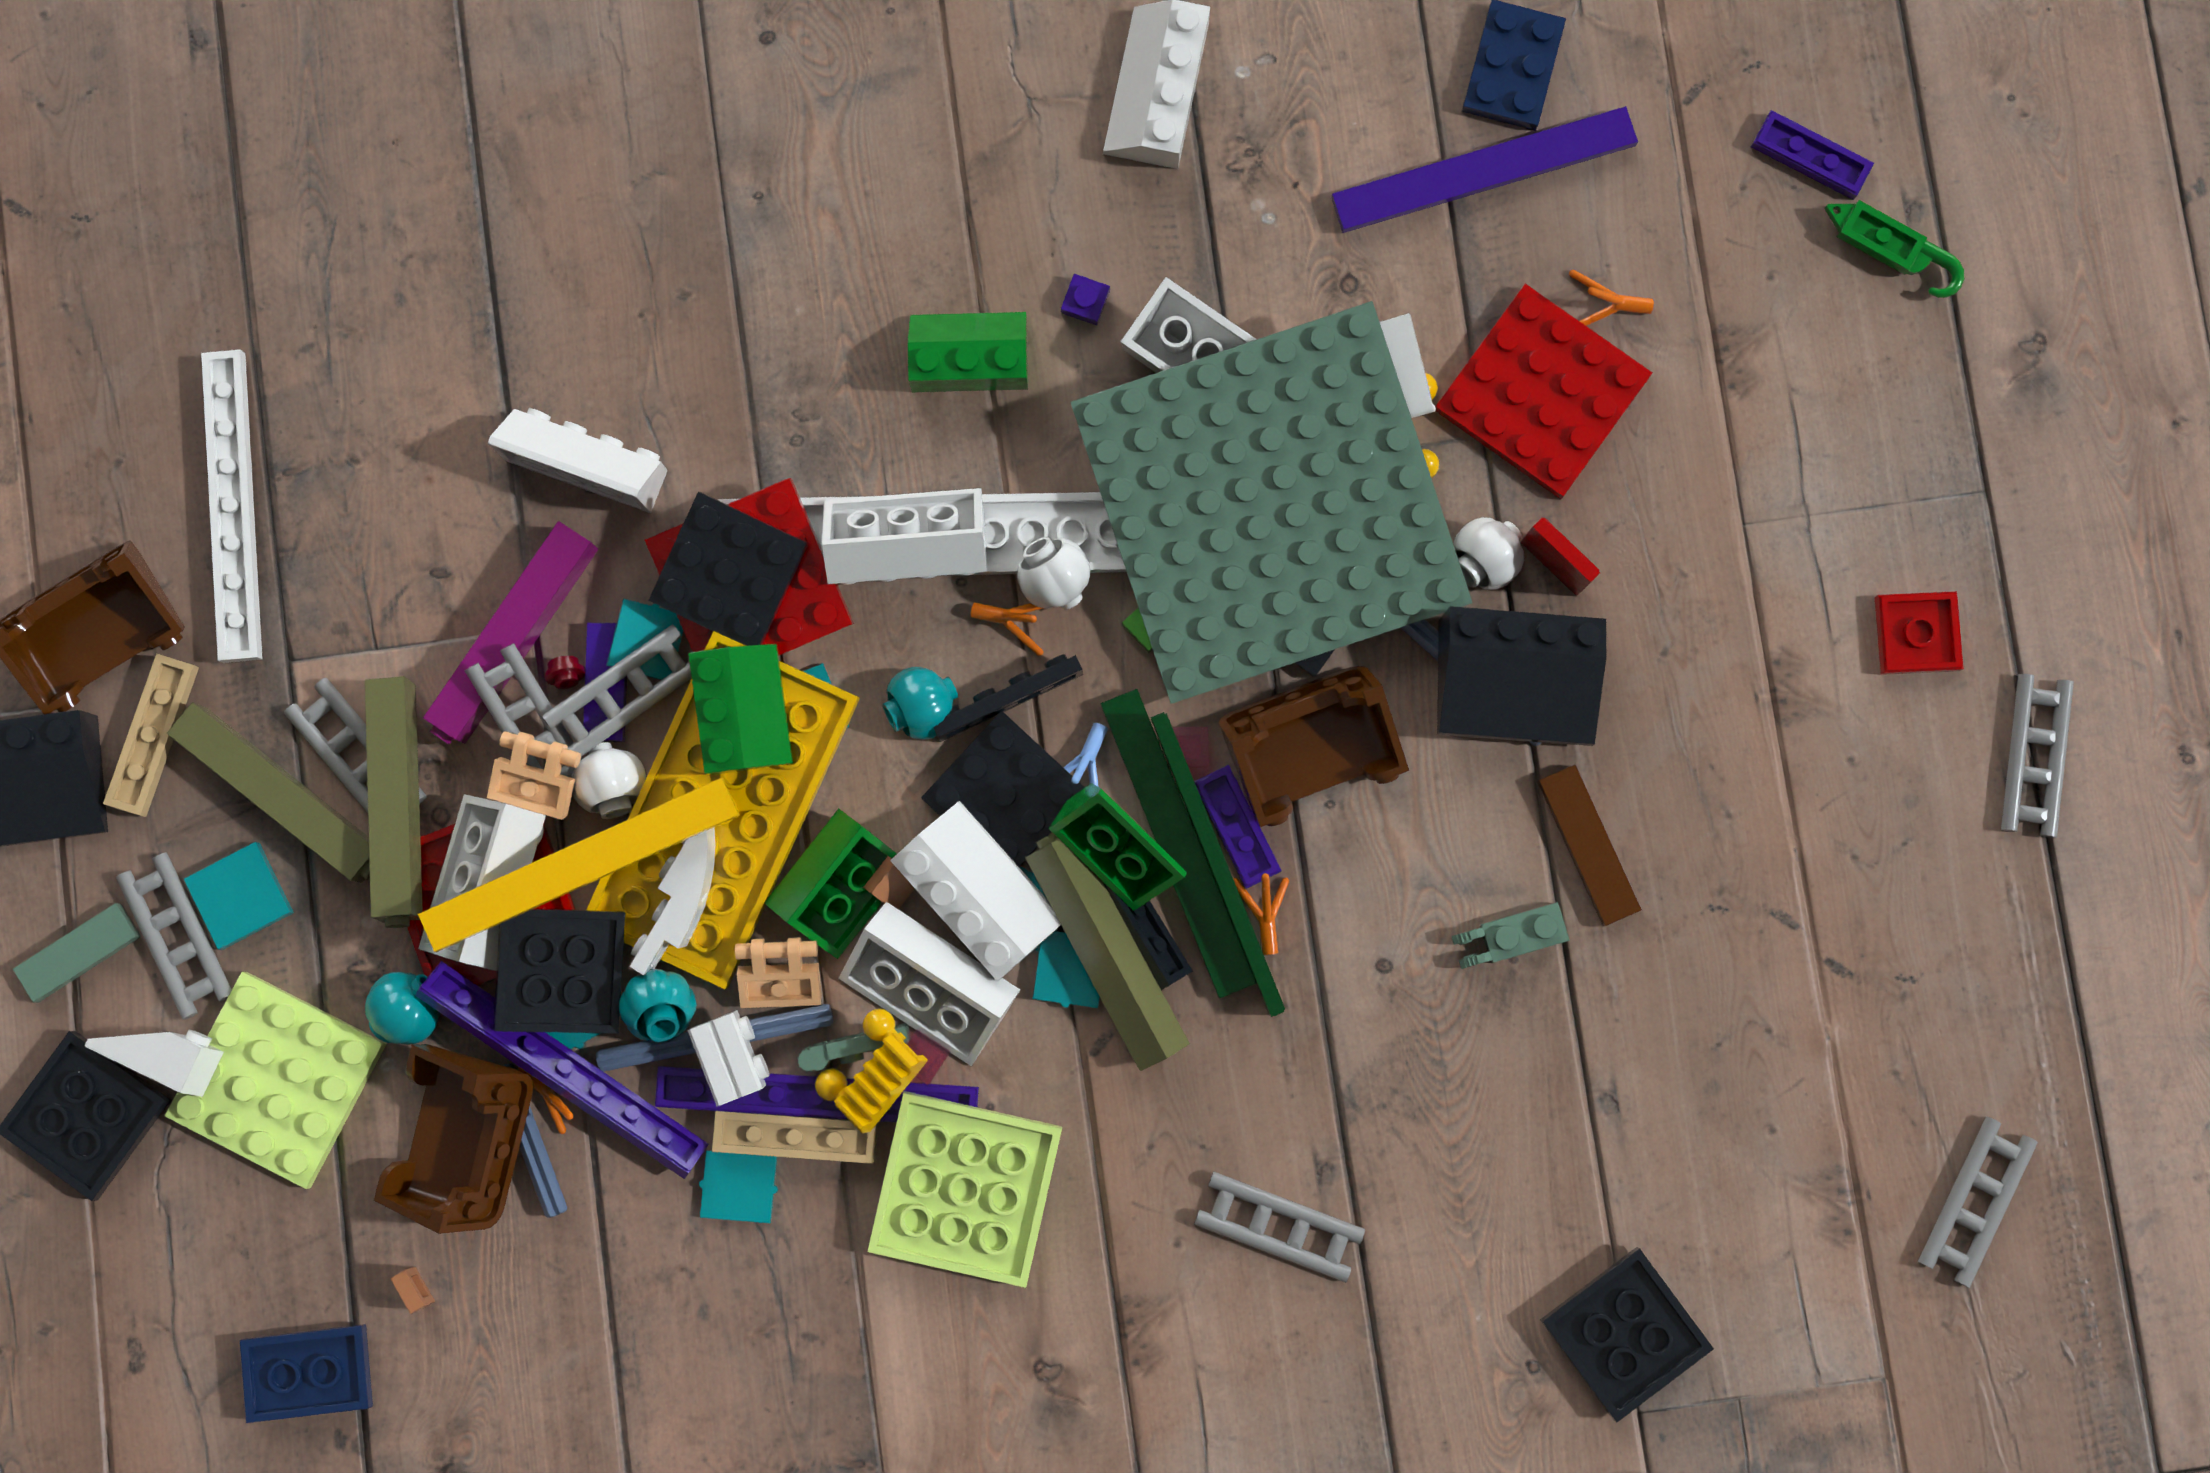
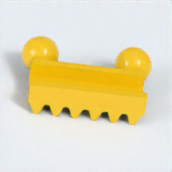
M884 1009L870 1011L863 1020V1030L867 1037L874 1041H882L884 1045L876 1049L872 1053L874 1057L863 1064L864 1070L854 1075L855 1081L847 1086L845 1075L833 1068L822 1071L815 1081V1089L818 1095L824 1100L834 1101L835 1106L861 1133L871 1132L928 1061L924 1055L917 1056L904 1042L906 1037L901 1032L898 1033L895 1030L894 1017Z

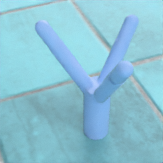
M1093 723L1081 753L1064 767L1069 773L1076 768L1071 779L1073 784L1079 783L1088 765L1089 781L1099 787L1095 758L1107 733L1108 728L1100 723Z

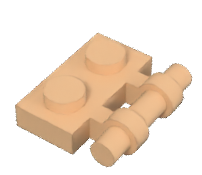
M504 731L500 738V746L512 750L511 759L500 757L494 760L487 798L562 820L568 816L575 778L561 775V769L563 765L577 768L581 760V753L569 750L566 744L554 741L552 744L534 740V736L528 733L519 732L517 735ZM532 755L546 759L544 769L527 765L528 756Z
M801 937L788 938L787 942L765 943L764 939H751V943L735 944L736 960L751 959L752 966H738L737 982L740 1008L821 1005L822 993L819 963H802V957H817V941H801ZM766 958H788V964L766 965Z

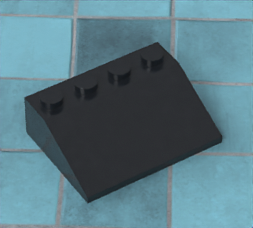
M1450 606L1439 619L1437 735L1584 746L1595 745L1607 657L1606 619Z
M82 710L0 720V847L107 833L108 823L106 805L103 804L105 790L98 716Z

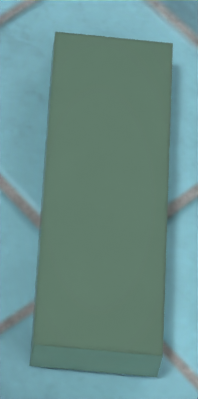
M115 903L13 968V971L32 1002L39 1003L141 936L120 903Z

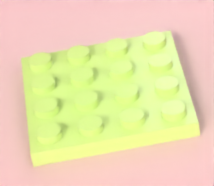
M241 972L208 1034V1037L212 1038L209 1045L224 1053L203 1097L177 1092L165 1117L305 1189H309L312 1187L387 1043L248 972Z
M904 1091L867 1252L1026 1288L1062 1126Z

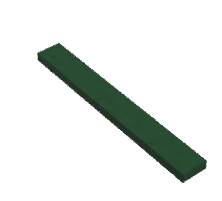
M1138 689L1100 703L1156 843L1187 872L1185 878L1173 886L1218 998L1257 984Z
M1162 712L1152 716L1151 722L1270 1017L1281 1014L1285 1010L1284 1004L1168 715Z

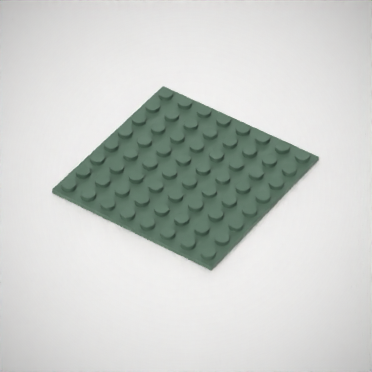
M1373 301L1070 402L1171 704L1445 613L1450 606L1463 607L1473 603Z

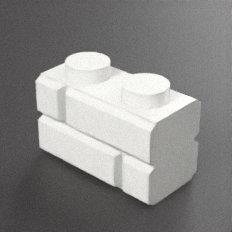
M738 1010L688 1030L716 1106L759 1091L766 1086L764 1078L769 1077L768 1067L762 1054L755 1056L750 1040L755 1039V1035L747 1016L740 1018Z

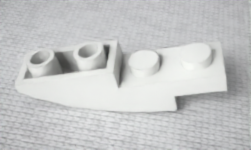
M714 827L682 841L681 843L684 845L677 857L670 856L659 873V877L663 880L658 889L671 896L669 901L666 899L662 900L652 916V920L656 922L648 936L646 934L641 935L631 951V955L635 956L630 967L642 975H646L649 970L655 969L669 944L676 948L686 947L699 923L711 887L715 864Z

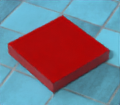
M1542 517L1520 541L1576 596L1600 574V570L1545 517Z
M1957 591L1889 594L1874 597L1881 675L1954 672L1964 669Z

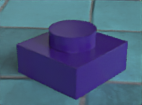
M1073 274L1061 307V313L1097 326L1110 293V286Z

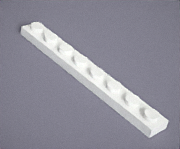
M242 350L201 353L218 661L229 663L261 660L262 642L246 356Z

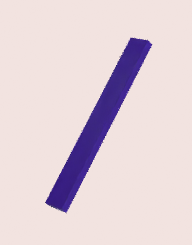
M1625 106L1332 193L1331 199L1342 233H1346L1632 148L1637 145L1638 139Z
M442 961L417 990L416 997L683 1179L687 1177L709 1145L546 1032L494 1031L495 997Z
M658 1066L655 1107L848 1119L835 1106L834 1101L824 1100L818 1095L815 1089L817 1076L769 1073V1077L764 1078L766 1086L763 1089L716 1106L703 1069ZM846 1078L847 1086L855 1081V1079ZM910 1082L904 1090L978 1107L979 1087ZM904 1091L879 1120L880 1122L897 1123Z

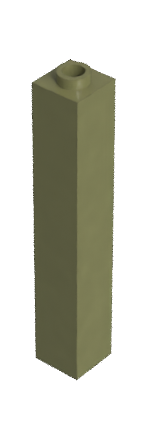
M405 676L365 680L371 918L385 923L386 928L409 927L410 920H420L418 914L423 912L416 685Z
M194 702L189 705L167 732L170 737L350 881L362 883L365 879L370 880L369 837L208 708Z
M1054 833L1036 842L1039 850L1025 858L1138 1069L1142 1071L1188 1046L1190 1043L1103 881Z

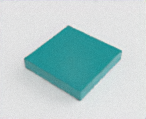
M254 842L184 878L218 950H224L294 913L261 844L258 842Z

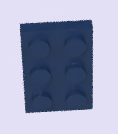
M1491 0L1461 112L1536 131L1566 18L1498 0Z
M366 1324L240 1340L246 1423L373 1407Z

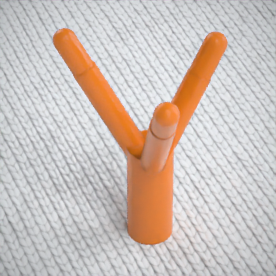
M1570 270L1569 272L1570 277L1589 287L1588 294L1612 303L1611 306L1580 320L1586 326L1618 311L1651 314L1653 311L1654 301L1651 298L1618 295L1576 270Z
M973 603L971 618L1003 624L1036 655H1043V649L1012 622L1035 623L1037 621L1035 615L1023 613L1043 608L1037 607L1032 603L1009 609Z
M1267 873L1262 874V912L1237 878H1233L1239 895L1259 921L1263 955L1277 954L1278 944L1275 918L1288 887L1289 879L1283 878L1271 905L1269 875Z
M519 1067V1071L528 1074L532 1078L533 1088L543 1096L558 1132L565 1134L566 1127L560 1113L567 1120L573 1119V1113L553 1089Z

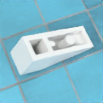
M188 1030L186 1035L162 1032L91 1038L85 1044V1047L179 1093L203 1097L224 1053L209 1045L212 1038L193 1030Z

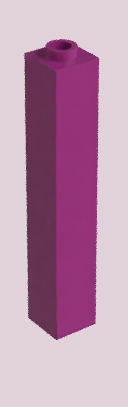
M560 521L556 523L424 715L423 719L433 725L429 732L448 744L453 739L466 744L488 712V709L464 670L479 663L484 673L506 662L500 650L512 643L515 644L524 659L599 550L592 542ZM510 678L493 687L498 696Z

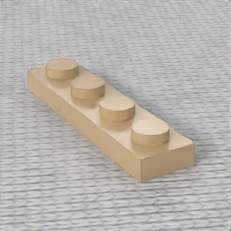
M156 653L104 799V805L136 815L147 816L174 740L167 732L184 712L199 667Z
M715 1111L712 1152L873 1164L875 1163L878 1123L871 1132L861 1133L849 1120Z

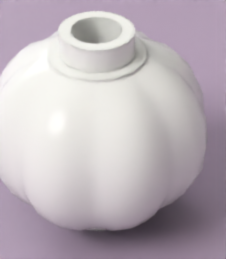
M1481 517L1467 523L1456 535L1453 545L1468 586H1479L1486 590L1499 589L1507 586L1519 574L1524 563V551L1520 545L1522 534L1513 523L1509 521L1501 523L1492 518Z
M1049 537L1037 539L1026 547L1023 551L1024 558L1018 566L1017 578L1020 589L1029 602L1037 607L1046 609L1061 606L1064 610L1076 606L1082 600L1081 592L1087 586L1090 578V565L1083 550L1070 540L1063 538L1052 540Z
M609 742L600 743L588 752L589 755L580 760L578 767L574 769L571 777L575 778L572 794L575 801L584 810L590 813H600L602 819H612L631 812L632 804H635L646 780V773L642 762L631 752L614 749Z

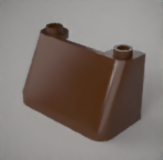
M129 540L0 619V659L43 714H50L55 710L66 712L80 702L77 695L86 685L148 647L153 649L159 646L162 651L172 647L183 638L180 633L183 632L185 626L141 553L132 541Z
M1354 666L1340 670L1232 711L1219 720L1224 740L1254 817L1260 827L1265 825L1277 826L1287 821L1288 815L1293 811V801L1353 778L1365 775L1369 780L1376 781L1379 784H1386L1396 780L1399 774L1409 771L1383 686L1368 668L1364 666Z
M412 1044L406 1073L413 1083L426 1086L408 1160L392 1162L382 1171L374 1201L438 1234L491 1228L498 1222L505 1208L533 1094L534 1085L532 1078L519 1070L436 1046Z

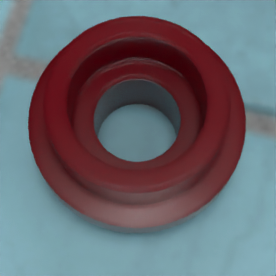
M560 656L550 660L547 663L548 670L545 672L546 682L550 685H555L558 689L573 688L585 676L584 666L579 664V660L575 656Z

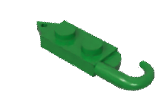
M1858 200L1856 204H1827L1824 208L1839 232L1836 236L1837 238L1904 275H1914L1925 269L1931 261L1946 269L1951 275V283L1942 289L1929 288L1928 292L1930 295L1937 298H1947L1956 294L1961 289L1965 279L1964 268L1961 262L1953 254L1927 241L1926 236L1861 200Z

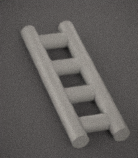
M673 624L541 717L550 729L562 723L575 741L568 746V749L581 753L582 757L692 678L690 662L685 663L672 645V643L682 637ZM659 653L672 673L653 686L640 666ZM627 676L640 696L620 709L607 689ZM594 699L608 719L587 732L574 713Z
M514 643L500 650L506 662L484 673L479 663L464 670L502 733L507 731L518 735L520 731L514 721L536 710L547 730L534 737V740L552 744L555 741L567 746L574 743L562 723L550 729L541 717L553 709ZM515 675L527 696L505 708L493 687ZM529 755L527 765L542 769L536 757ZM565 765L561 769V775L572 777L575 768Z
M2018 674L2001 831L2017 832L2018 822L2026 821L2041 824V837L2057 838L2074 681L2057 680L2056 691L2033 688L2034 675ZM2031 704L2054 707L2052 730L2029 727ZM2027 742L2050 746L2048 769L2025 766ZM2023 781L2046 785L2043 808L2020 805Z
M323 678L314 686L322 696L304 712L296 703L292 704L284 711V714L368 813V788L364 784L367 781V760L353 771L339 755L341 751L356 739L366 748V724L327 678ZM333 709L345 723L346 727L330 741H327L314 724ZM419 787L420 804L427 798V796Z
M165 852L152 858L157 871L137 881L131 871L117 875L116 879L182 1019L186 1020L198 1014L193 1001L213 991L219 1002L224 1001L228 998L232 989L168 853ZM164 885L174 906L152 916L143 895ZM181 920L190 942L169 952L160 930ZM198 956L207 977L186 987L176 966Z
M1987 1116L1918 1259V1263L1930 1269L1934 1268L1937 1259L1958 1268L1959 1271L1954 1281L1967 1288H1970L2038 1144L2036 1140L2022 1135L2018 1146L1996 1135L2001 1123ZM1989 1149L2010 1160L2001 1182L1979 1171ZM1972 1186L1994 1196L1984 1218L1962 1208ZM1955 1222L1976 1232L1967 1254L1945 1244Z
M1213 1171L1208 1187L1218 1190V1196L1211 1214L1199 1209L1194 1225L1342 1282H1347L1351 1267L1341 1264L1340 1261L1348 1240L1357 1244L1361 1243L1365 1233L1364 1228ZM1234 1197L1257 1205L1249 1228L1226 1220ZM1272 1211L1295 1220L1287 1243L1264 1234ZM1310 1226L1333 1234L1325 1257L1302 1249Z

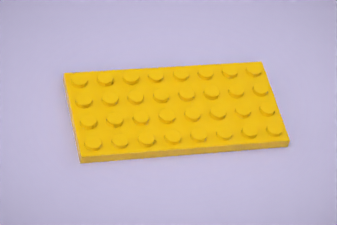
M713 631L705 650L746 645ZM781 661L779 663L793 763L715 775L705 774L691 679L628 819L633 818L719 778L724 779L740 816L714 827L715 864L711 887L705 908L688 945L676 948L669 944L660 959L723 989L729 987L741 960H736L735 944L749 943L766 906L765 901L771 895L860 699L856 695ZM680 842L600 878L586 910L625 912L624 943L634 947L641 935L646 934L648 936L656 922L652 920V916L662 900L666 899L669 901L671 896L658 889L663 880L659 877V873L670 856L677 857L684 844Z

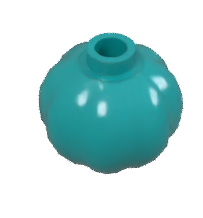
M910 667L897 673L891 679L886 689L888 701L883 703L882 707L889 724L895 732L903 730L907 736L914 739H932L937 736L933 727L941 723L950 714L953 700L958 698V693L949 677L942 679L930 669Z
M652 969L646 975L640 974L632 978L628 982L619 1001L620 1016L627 1025V1029L639 1039L652 1040L654 1042H664L682 1034L689 1026L697 1007L695 994L689 987L687 980L679 973L662 969Z
M391 972L383 975L374 983L365 1001V1015L369 1021L371 1032L379 1040L386 1043L410 1045L420 1043L431 1035L437 1026L441 1013L415 996L419 987L428 978L427 976Z

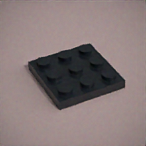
M698 492L648 601L743 645H762L809 543L702 492Z
M1001 710L926 791L921 799L939 816L960 801L1015 864L1020 867L1026 861L1025 857L1034 853L1038 848L1036 842L1052 833L1049 827L1066 801L1085 787L1080 782L1073 784L1071 781L1073 776Z
M534 908L499 924L493 1030L503 1032L619 1034V1001L621 998L625 912Z
M69 1031L0 1124V1135L89 1200L97 1201L171 1100L122 1064L85 1047L87 1039L76 1031Z
M1638 1247L1540 1319L1616 1423L1714 1350L1710 1342Z

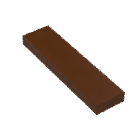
M1576 765L1538 780L1537 783L1602 926H1607L1641 911L1642 909Z

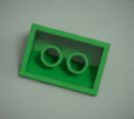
M1026 312L910 315L908 381L912 393L1028 390Z
M777 644L725 647L688 653L704 773L715 775L792 764L793 758Z
M1090 783L1068 799L1049 827V830L1133 911L1185 878L1187 874L1113 799L1093 783Z
M838 808L768 897L765 904L784 921L810 940L817 941V945L838 959L882 903L863 887L887 856L893 858L897 853Z

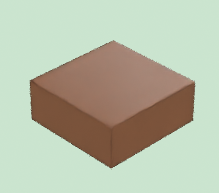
M887 856L863 888L884 904L888 902L899 909L915 888L890 861L892 858Z
M416 1267L406 1269L390 1278L410 1314L420 1311L435 1302Z

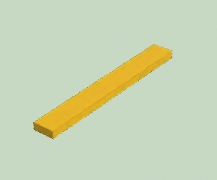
M719 778L421 912L418 916L434 952H439L740 815L724 779Z

